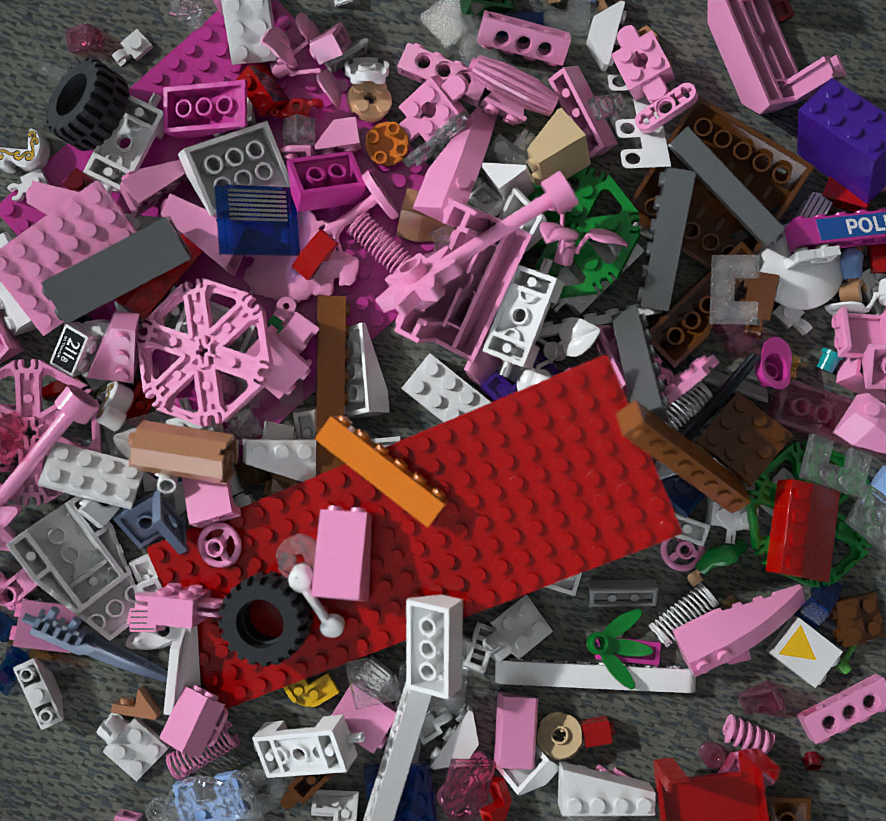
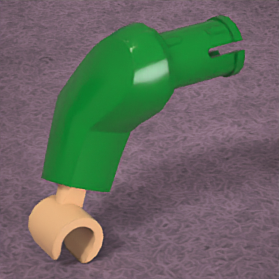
M738 539L735 541V544H722L708 548L696 562V570L688 575L687 579L694 587L704 580L700 573L707 575L716 566H729L736 563L739 555L745 553L748 549L747 543L742 539Z

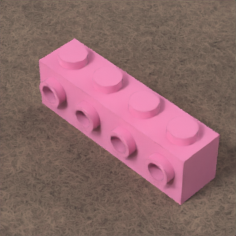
M579 66L563 67L548 79L554 92L559 95V102L563 110L586 134L590 158L600 156L618 144Z

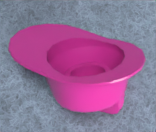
M780 337L769 338L764 343L761 361L755 366V375L760 382V386L763 388L770 386L776 389H783L790 383L792 353L789 345Z

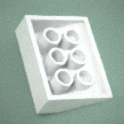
M267 121L185 148L178 154L189 181L210 216L226 211L229 208L237 207L229 206V203H248L245 201H228V198H261L228 196V193L272 194L228 191V189L280 191L290 187L287 169Z

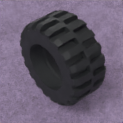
M89 58L77 62L73 68L71 67L67 71L65 76H62L60 83L55 87L54 93L49 99V107L46 110V123L50 132L80 151L94 150L97 146L104 144V141L112 136V132L120 125L119 122L121 118L123 119L124 111L128 107L130 92L124 77L98 59Z
M272 571L268 574L260 572L254 576L251 575L237 584L225 596L223 600L224 605L219 610V615L223 616V618L218 620L219 628H223L224 632L221 636L223 641H228L229 645L227 648L231 652L233 650L237 652L238 655L236 657L243 661L246 658L248 659V664L254 666L259 662L262 667H269L272 663L277 665L285 659H289L306 642L305 639L311 632L310 626L313 624V616L309 615L313 608L307 603L302 593L292 590L288 583L289 576L283 574L278 577V573ZM253 600H266L278 608L284 622L283 633L279 637L263 635L254 627L249 612Z

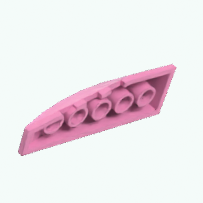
M480 106L474 109L427 170L413 209L442 222L444 209L451 200L464 204L468 203L490 142L497 118L496 114L495 116L489 115Z
M800 584L775 591L767 598L762 596L755 597L753 602L744 605L738 602L732 604V608L722 611L721 608L714 609L673 629L672 631L681 655L694 677L705 674L709 670L729 662L775 632L806 602L804 592Z

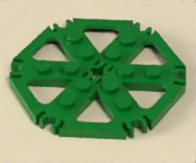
M586 167L568 178L579 180V186L574 193L579 204L573 207L571 212H565L564 227L573 229L579 234L578 239L573 240L576 247L586 233H589L591 228L610 230L621 236L627 242L628 248L623 245L615 262L606 264L589 243L598 241L592 238L588 239L580 249V253H575L573 262L584 275L585 281L579 285L563 286L559 299L598 295L593 286H596L598 291L602 293L604 291L601 285L603 281H608L611 286L614 285L610 275L618 281L640 238V226H631L635 222H640L639 212L609 174L607 179L604 171L600 177H594L596 171L593 167L591 169ZM535 185V191L526 198L532 202L535 198L544 195L545 192L540 185ZM605 190L610 191L622 206L619 214L589 218L601 193ZM546 210L542 213L546 217L547 222L560 225V215L557 211ZM542 238L530 248H545L534 270H540L543 258H547L553 261L548 274L554 278L558 277L563 265L554 262L559 240L547 244L545 239Z
M802 441V449L799 442L790 443L776 455L758 477L759 479L754 482L756 486L755 491L747 490L751 503L746 505L752 549H755V555L765 553V558L761 563L766 565L770 534L765 537L761 535L757 508L760 505H765L774 510L777 484L769 481L770 472L784 460H788L792 466L794 480L820 486L816 456L831 461L837 465L838 473L823 487L840 492L839 505L855 492L858 495L861 518L857 522L837 513L834 538L847 543L850 551L836 566H831L829 582H822L823 585L830 586L835 584L870 552L863 548L872 547L871 544L866 542V537H875V533L872 531H876L869 479H865L866 474L856 475V470L860 465H852L856 462L855 460L815 441ZM784 575L808 587H820V581Z

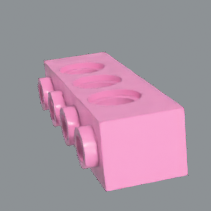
M484 10L477 44H481L485 49L492 50L497 48L505 54L514 55L516 53L523 55L527 60H542L550 66H563L571 42L570 32ZM499 31H505L508 34L504 38L496 36ZM520 37H527L529 39L524 44L519 43L517 40ZM543 42H547L550 44V46L547 49H541L539 47V45Z
M407 43L397 66L398 74L421 84L430 77L439 75V72L443 70L450 73L447 77H441L444 82L452 75H463L469 80L470 84L467 93L459 100L475 107L479 106L486 91L485 87L469 76L471 71L467 70L468 68L464 63L450 61L443 54L429 52L424 46L414 43V45ZM421 62L429 63L427 68H420L418 65Z
M874 674L798 713L797 716L808 738L815 744L825 743L831 739V736L850 730V726L868 721L871 715L877 712H885L886 680L884 677ZM870 695V701L864 705V698ZM850 705L849 713L844 715V708ZM830 716V722L827 725H823L824 719Z

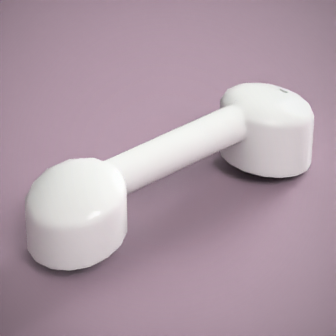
M306 564L296 565L293 567L288 578L290 587L295 592L302 593L321 620V633L329 638L338 637L344 630V619L338 614H328L317 597L311 596L312 590L310 586L313 581V571Z

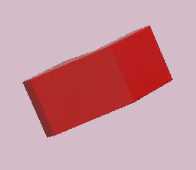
M493 776L486 779L493 802L479 809L483 821H506L512 799L505 779Z

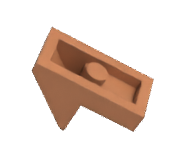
M145 685L138 689L136 702H134L135 699L132 697H121V699L112 704L111 713L152 720L158 719L162 713V710Z

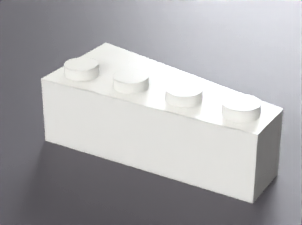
M559 760L558 806L562 816H655V791L649 782L622 775L609 774L607 771H596L588 769L586 766H576Z

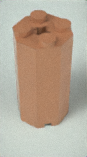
M144 420L136 428L135 433L131 432L128 437V445L131 446L129 466L140 471L227 485L235 473V470L231 469L233 463L237 464L239 458V441L234 439L235 436L233 434Z

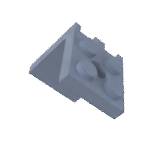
M158 489L135 501L132 510L122 508L113 516V520L139 549L163 536L179 555L187 551L186 518L184 515L179 516L174 503L171 500L167 501L163 497V493ZM142 518H150L152 520L149 523L140 522Z

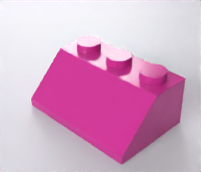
M352 151L287 159L291 196L298 212L362 202L366 184L362 179V174Z

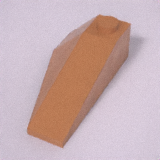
M407 188L396 237L417 243L425 241L445 242L450 240L452 232L457 227L454 226L453 228L413 209L419 191Z

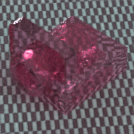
M83 23L66 30L68 52L76 54L90 48L98 51L103 50V37L100 28Z

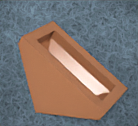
M270 472L272 479L266 481L263 494L270 496L298 484V480Z

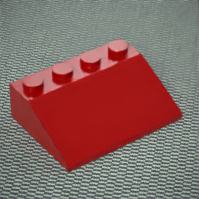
M793 479L777 480L766 564L767 572L829 582L840 492Z

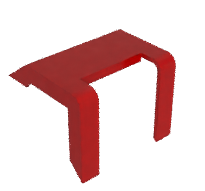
M759 748L738 751L740 771L687 776L673 757L654 759L653 765L660 821H770L763 773H767L773 780H777L780 767Z

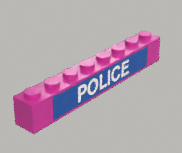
M886 207L870 212L864 209L851 214L839 212L832 216L819 214L813 218H805V216L793 218L784 230L789 252L794 254L795 250L804 247L812 250L823 244H829V247L839 245V248L886 243Z

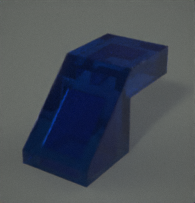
M820 581V587L810 588L811 597L796 612V616L816 629L831 614L843 586L838 582L826 586Z
M13 644L6 651L4 661L0 664V692L5 696L9 694L18 681L13 667L31 660V656L20 648L13 647Z

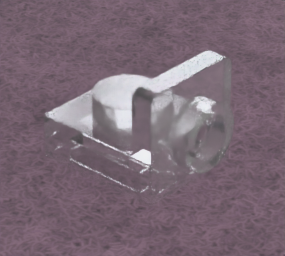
M175 0L167 5L169 15L188 21L189 32H194L203 26L204 14L202 4L189 0Z

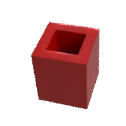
M606 716L579 720L583 732V743L586 748L613 743L612 736L615 735L614 725L612 721L609 722Z

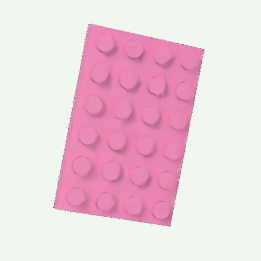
M96 180L0 248V282L41 334L45 336L64 323V321L58 319L54 311V304L44 296L41 282L136 233L137 230L102 183Z

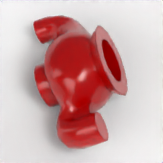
M294 98L288 101L280 110L273 108L271 115L275 118H285L294 123L301 124L308 120L312 107L322 109L324 103L319 98L310 101L304 98Z

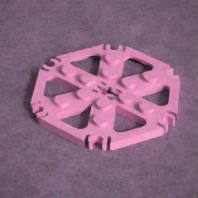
M196 279L197 286L194 289L193 284L188 281L185 282V285L181 284L144 319L152 322V324L142 323V326L148 329V333L145 336L138 335V338L144 340L145 343L137 341L143 393H146V398L152 399L154 396L157 398L152 406L156 407V410L196 425L211 427L213 417H215L216 424L228 422L265 387L258 384L257 381L268 382V379L263 378L261 374L264 369L272 370V367L264 364V362L273 364L266 311L258 304L252 308L256 298L247 292L207 279H203V281ZM218 293L235 299L237 304L213 326L210 297ZM181 302L185 304L188 334L173 330L164 325L165 317ZM255 325L258 328L261 347L258 356L252 357L227 348L250 326ZM203 347L205 349H208V352L205 353L204 356L200 355V352L203 351ZM161 349L180 356L158 379L154 377L152 353L154 350ZM219 370L246 379L248 382L247 390L230 405H226L223 400ZM194 379L199 411L196 413L179 408L174 403L175 397Z
M19 359L18 362L14 360L0 368V380L7 376H13L15 378L16 411L0 403V431L5 433L0 436V464L18 454L19 465L38 442V439L42 437L61 413L56 405L44 411L42 409L41 381L44 376L50 375L67 385H75L81 389L88 385L41 359L38 362L36 359H31V366L29 368L25 367L24 359ZM86 389L84 391L87 393H91L93 390ZM99 409L90 418L92 424V443L90 446H81L63 435L57 442L103 453L102 424L97 423L96 420ZM29 426H31L32 430L36 431V435H33L32 439L29 438V435L25 434V430H28ZM44 458L10 499L12 502L28 506L30 504V497H34L37 506L42 504L43 498L44 504L64 493L38 485L45 466Z

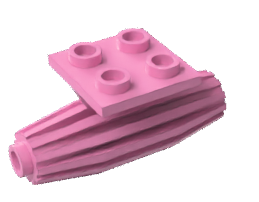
M479 55L477 58L473 57L467 70L471 71L469 76L491 92L480 101L479 105L484 107L483 111L492 116H495V114L502 116V121L514 126L526 121L527 117L524 116V109L550 116L559 100L558 94L538 79L505 62Z

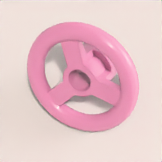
M212 523L206 526L199 535L198 551L200 556L207 564L213 567H228L235 563L241 554V538L238 532L226 523ZM216 529L224 530L221 537L205 540L211 531ZM230 536H232L235 543L234 553L231 557H229L226 550V542ZM216 543L220 545V549L216 547ZM221 556L223 561H217L211 557Z
M677 538L678 544L676 549L668 556L667 545L670 539L661 542L660 551L664 562L676 571H690L696 568V562L705 552V545L703 547L698 545L697 551L692 543ZM685 545L687 547V551L685 553H681L680 549L682 546ZM679 557L682 559L695 557L691 563L686 565L674 562Z

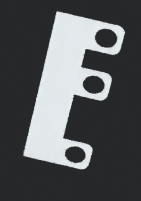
M621 74L608 75V83L611 90H629L627 85L617 87L612 83L615 77H622ZM646 95L634 101L636 115L651 105ZM655 111V112H654V115H655V117L658 119L659 116L657 115V113H656V111ZM647 118L643 120L645 125L650 123ZM635 119L616 121V130L619 137L641 138L642 149H626L621 151L622 165L625 168L671 166L663 125L653 132L645 134L640 132L635 124ZM624 123H630L635 127V130L631 134H625L621 131L620 126ZM629 153H636L640 157V162L629 164L625 157Z

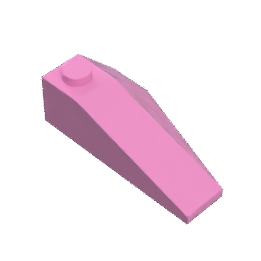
M176 160L142 168L135 173L133 171L128 172L121 178L120 191L134 218H137L158 204V199L163 193L171 194L180 185L182 179L184 182L189 179L181 161Z

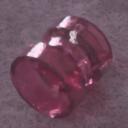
M705 741L699 746L698 755L707 767L711 769L722 767L726 757L719 745L713 741Z

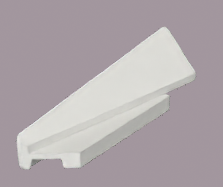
M197 626L192 629L178 627L177 639L172 642L164 714L166 715L171 714L184 686L192 689L194 685L201 687Z

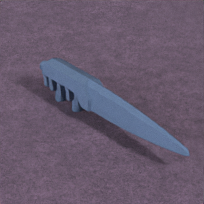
M51 607L47 615L45 614L46 610L41 609L37 617L25 613L21 620L32 626L29 634L77 655L85 654L115 667L167 682L168 671L101 638L97 633L92 631L86 632L87 628L84 626L81 630L78 629L82 621L80 617L74 616L69 624L64 623L66 618L61 617L60 620H57L56 617L60 612L58 607Z

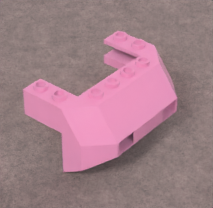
M708 0V26L741 104L756 113L775 112L808 99L817 93L831 78L839 81L847 76L839 54L832 58L824 56L799 72L768 0Z
M451 200L445 207L442 220L445 224L457 227L450 236L451 243L449 248L452 252L502 221V219L455 200ZM518 228L460 264L459 266L463 271L462 274L444 284L446 291L443 297L428 308L412 310L405 317H401L399 314L395 321L396 327L394 331L416 343L435 342L474 362L532 235Z

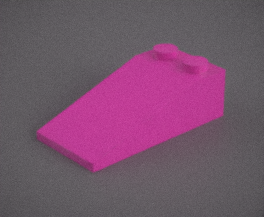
M236 80L163 87L164 133L177 139H184L246 128L247 81Z

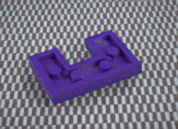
M539 351L533 364L535 369L538 364L547 360ZM552 364L541 367V369L547 370L551 377L559 372ZM497 370L480 387L493 401L518 391L517 382L512 386Z

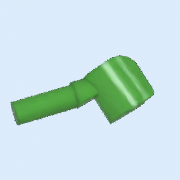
M857 645L850 646L843 657H840L839 665L838 663L835 665L839 673L847 674L852 669L847 661Z

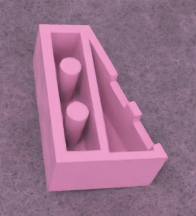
M115 310L104 337L92 358L87 378L134 383L138 366L139 313Z
M295 312L293 316L291 314L286 316L281 323L284 328L280 334L276 333V335L300 354L320 328L298 312Z

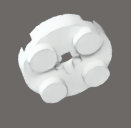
M373 57L353 58V63L345 62V75L350 78V82L353 84H362L364 81L382 84L386 82V77L389 76V63L384 60L383 64L378 63V58Z

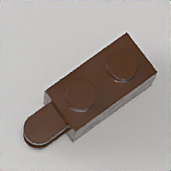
M752 270L750 276L746 275L743 289H747L746 298H741L739 311H742V316L747 317L744 335L754 334L757 335V338H761L764 321L771 322L780 275ZM752 318L760 320L759 326L751 325Z
M334 773L294 776L287 786L288 790L281 799L282 808L291 809L298 801L304 804Z

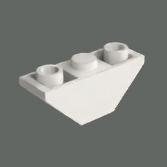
M619 1L593 17L586 46L603 72H606L608 66H612L614 62L611 54L614 53L612 52L613 46H618L619 24H624L627 11L623 10L624 1Z
M36 657L13 667L40 729L43 730L63 721L62 694L52 671Z
M468 705L466 710L462 708L457 714L455 720L459 722V725L456 724L453 729L449 727L442 737L445 740L443 748L441 749L436 746L431 752L429 758L432 759L430 761L432 769L466 764L478 747L477 730L471 706Z

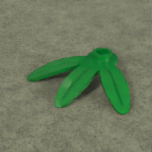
M640 608L619 615L605 628L603 633L593 632L587 638L588 650L592 654L600 655L609 673L620 684L630 690L635 688V682L627 668L614 653L623 656L640 657L651 655L653 649L640 642L615 638L626 632L636 623L642 615ZM596 639H598L600 642L599 647H595L594 641Z

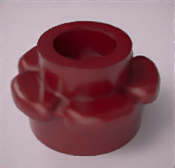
M816 751L806 752L805 756L801 759L806 770L815 771L824 767V757Z

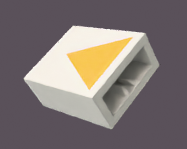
M794 615L766 649L769 654L814 688L825 681L826 673L839 662L840 655L843 652Z

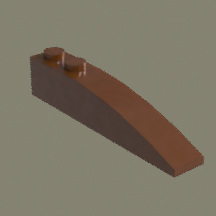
M743 241L737 244L669 306V311H663L646 328L650 330L653 342H650V345L654 346L659 357L671 367L675 368L708 337L716 320L720 318L728 301L732 299L735 290L756 261L757 257Z

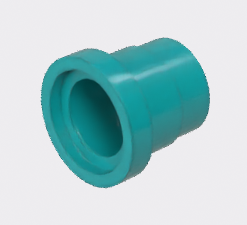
M823 347L821 350L823 353L816 367L833 373L839 361H842L844 357H838L837 352Z

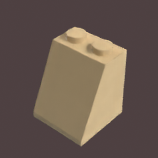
M562 108L554 113L527 148L529 156L527 163L533 172L531 178L536 186H541L540 183L558 171L561 172L565 179H568L591 165L586 134Z

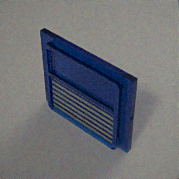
M230 184L214 186L219 255L298 256L300 254L297 209L291 196L290 188Z

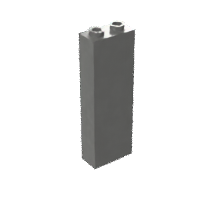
M688 126L667 146L690 171L696 172L695 176L761 245L768 246L771 244L773 246L783 237L781 233L785 228Z
M167 216L41 282L43 286L42 292L54 304V311L58 319L68 324L192 259L193 256L170 216Z

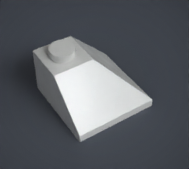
M537 742L534 769L499 768L494 761L492 762L519 796L546 785L559 771L557 762L547 756Z

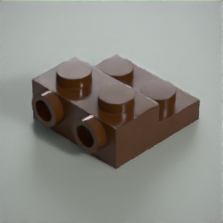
M872 591L830 600L831 607H828V613L831 620H834L836 627L833 630V635L836 642L841 646L849 647L867 643V640L886 637L876 592Z

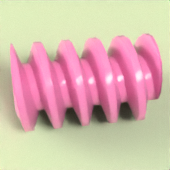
M733 714L727 717L722 730L723 735H725L724 742L728 744L733 739V747H737L739 743H742L741 750L747 749L749 746L750 749L759 748L763 753L768 754L775 741L774 733H769L766 729H760L757 725L752 726L751 722H744L742 718L737 717L735 719Z

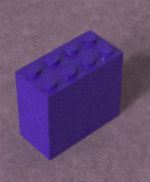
M831 78L799 109L797 154L805 161L814 165V168L827 177H831L868 204L886 186V113Z

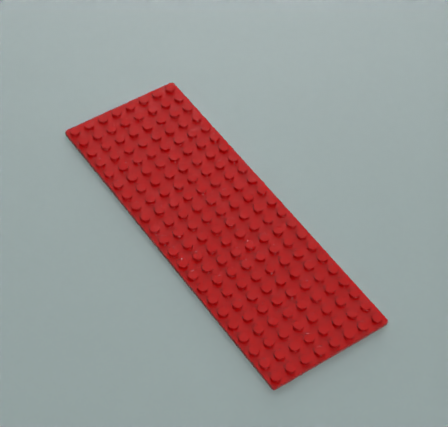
M602 355L386 446L391 457L404 461L408 465L407 469L413 474L418 473L427 480V485L433 489L434 487L440 489L446 495L447 504L428 527L350 466L343 464L241 507L240 517L219 522L232 526L238 532L242 542L239 558L228 567H213L207 564L200 556L198 538L205 527H194L186 531L187 551L180 555L166 539L149 546L147 553L162 588L166 587L168 583H180L181 587L201 585L203 589L211 590L210 598L224 600L233 587L251 575L254 576L260 572L268 574L272 571L277 572L278 577L283 574L289 576L293 567L298 564H306L312 569L314 574L320 509L328 510V506L342 507V511H351V508H364L365 513L372 515L369 602L317 597L328 614H338L344 619L345 626L342 634L335 638L323 635L320 631L321 620L315 611L312 610L309 615L313 616L310 635L305 639L306 642L289 659H285L277 665L272 663L269 667H262L260 662L254 666L248 664V659L246 658L243 661L236 657L238 655L237 652L234 650L231 652L227 648L229 643L227 640L223 641L221 634L224 631L223 628H219L218 622L223 616L216 618L208 617L196 625L198 628L200 677L205 689L219 696L217 701L223 703L224 707L228 709L407 640V599L445 595L463 599V619L679 536L682 533V529L650 454L622 434L616 413L629 404L609 357ZM216 529L211 531L205 540L221 537L224 530ZM232 536L226 542V550L229 557L233 555L235 549ZM216 543V547L220 549V545ZM221 556L211 557L214 560L223 561ZM253 600L249 612L254 627L263 635L279 637L283 633L284 622L278 608L266 600Z

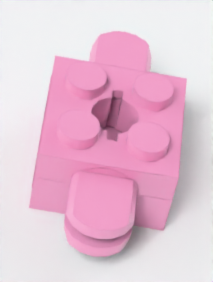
M632 25L621 28L617 33V40L621 49L611 55L634 101L646 95L648 101L652 104L669 93L666 84L675 79L672 68L652 31L640 36L637 29Z
M457 74L452 75L444 82L439 75L432 76L399 106L406 116L399 126L407 133L409 142L414 141L419 135L426 142L434 140L467 111L459 101L469 89L467 78Z
M168 583L166 587L157 589L156 592L141 591L135 594V599L138 600L135 602V609L148 610L147 624L192 629L208 617H221L219 610L224 603L223 599L210 598L211 590L203 589L201 585L181 587L180 583Z

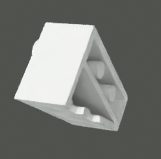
M243 439V462L303 482L316 476V440Z

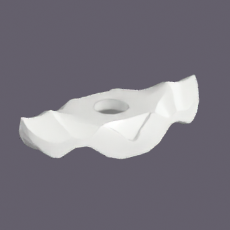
M169 626L170 632L167 636H161L158 632H132L127 638L126 647L136 650L165 648L170 646L173 641H176L178 627Z

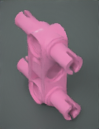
M24 568L10 579H7L0 570V605L6 606L8 610L15 611L17 603H22L23 598H27L38 589V585L34 583ZM8 590L13 592V600L8 597Z

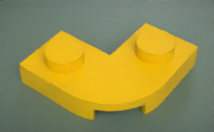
M329 672L310 683L307 679L283 687L293 703L296 702L301 706L311 708L322 704L340 692Z

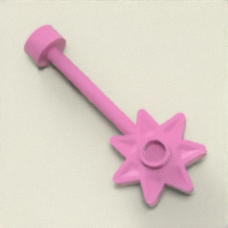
M558 171L540 183L545 192L544 195L453 252L448 246H445L428 258L419 253L400 265L396 273L385 278L389 288L376 299L382 311L387 312L396 308L400 316L405 317L414 308L422 310L432 306L445 294L446 288L444 284L462 274L463 271L459 266L460 264L551 207H554L557 213L562 215L579 203L574 192L561 172Z
M69 384L55 400V405L61 413L0 487V550L10 551L6 544L18 536L9 525L23 510L21 504H7L8 501L71 423L75 421L80 424H86L100 407L91 395L75 385Z

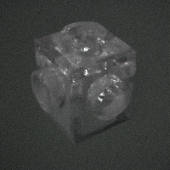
M299 114L284 118L282 130L283 145L314 146L316 137L315 119Z
M249 406L239 410L226 422V433L233 434L235 436L234 439L239 441V446L243 445V439H255L264 434L258 418Z

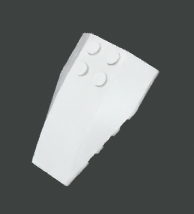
M75 496L7 543L6 546L34 583L80 617L107 640L111 641L129 627L128 615L130 608H135V602L138 601L135 599V594L139 591L131 575V569L123 555L122 547L115 535L116 532L113 525L108 521L104 527L97 528L77 511L81 507L79 502L83 497Z

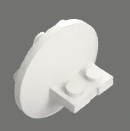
M784 231L781 233L783 237L773 246L771 244L768 246L762 245L756 256V270L758 272L780 275L775 301L781 305L796 310L814 309L832 299L839 290L843 279L840 267L841 252L839 245L829 247V244H823L812 250L804 247L795 250L794 254H790Z

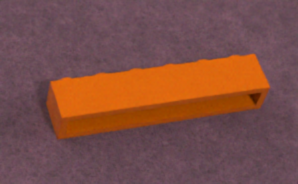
M337 414L331 416L315 437V440L428 527L447 504L446 495L436 487L433 489L427 485V480L418 473L413 474L407 469L408 465L404 461L391 457L386 447L379 443L377 445L373 443L368 433L362 429H355L351 425V420L342 414L340 416Z

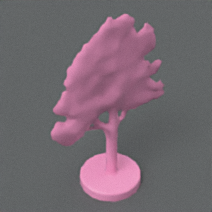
M369 170L362 175V179L371 195L333 222L317 221L316 216L311 211L298 212L293 198L289 199L287 203L289 210L286 217L288 222L270 221V224L275 227L273 237L270 239L263 233L258 234L247 246L245 256L255 259L252 266L245 270L244 281L251 288L250 294L273 298L274 301H279L282 297H290L295 303H299L301 300H308L312 294L315 296H331L334 292L333 282L336 277L339 278L340 286H350L353 284L358 273L359 260L350 253L343 252L339 242V235L342 230L376 204H379L391 219L394 220L400 216L395 204L375 176ZM271 217L270 219H283V218H282V217ZM325 226L323 230L329 235L332 234L333 239L339 243L336 247L338 251L335 249L329 260L322 263L313 279L307 281L292 267V264L308 242L319 231V228Z

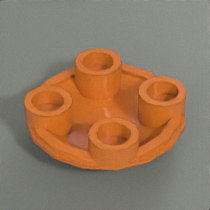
M396 122L379 123L366 134V151L371 160L378 165L386 167L396 165L408 153L410 145L408 135Z

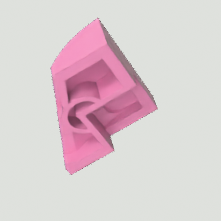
M490 327L474 362L468 360L464 368L469 380L479 386L498 370L503 362L501 358L482 351L489 335Z

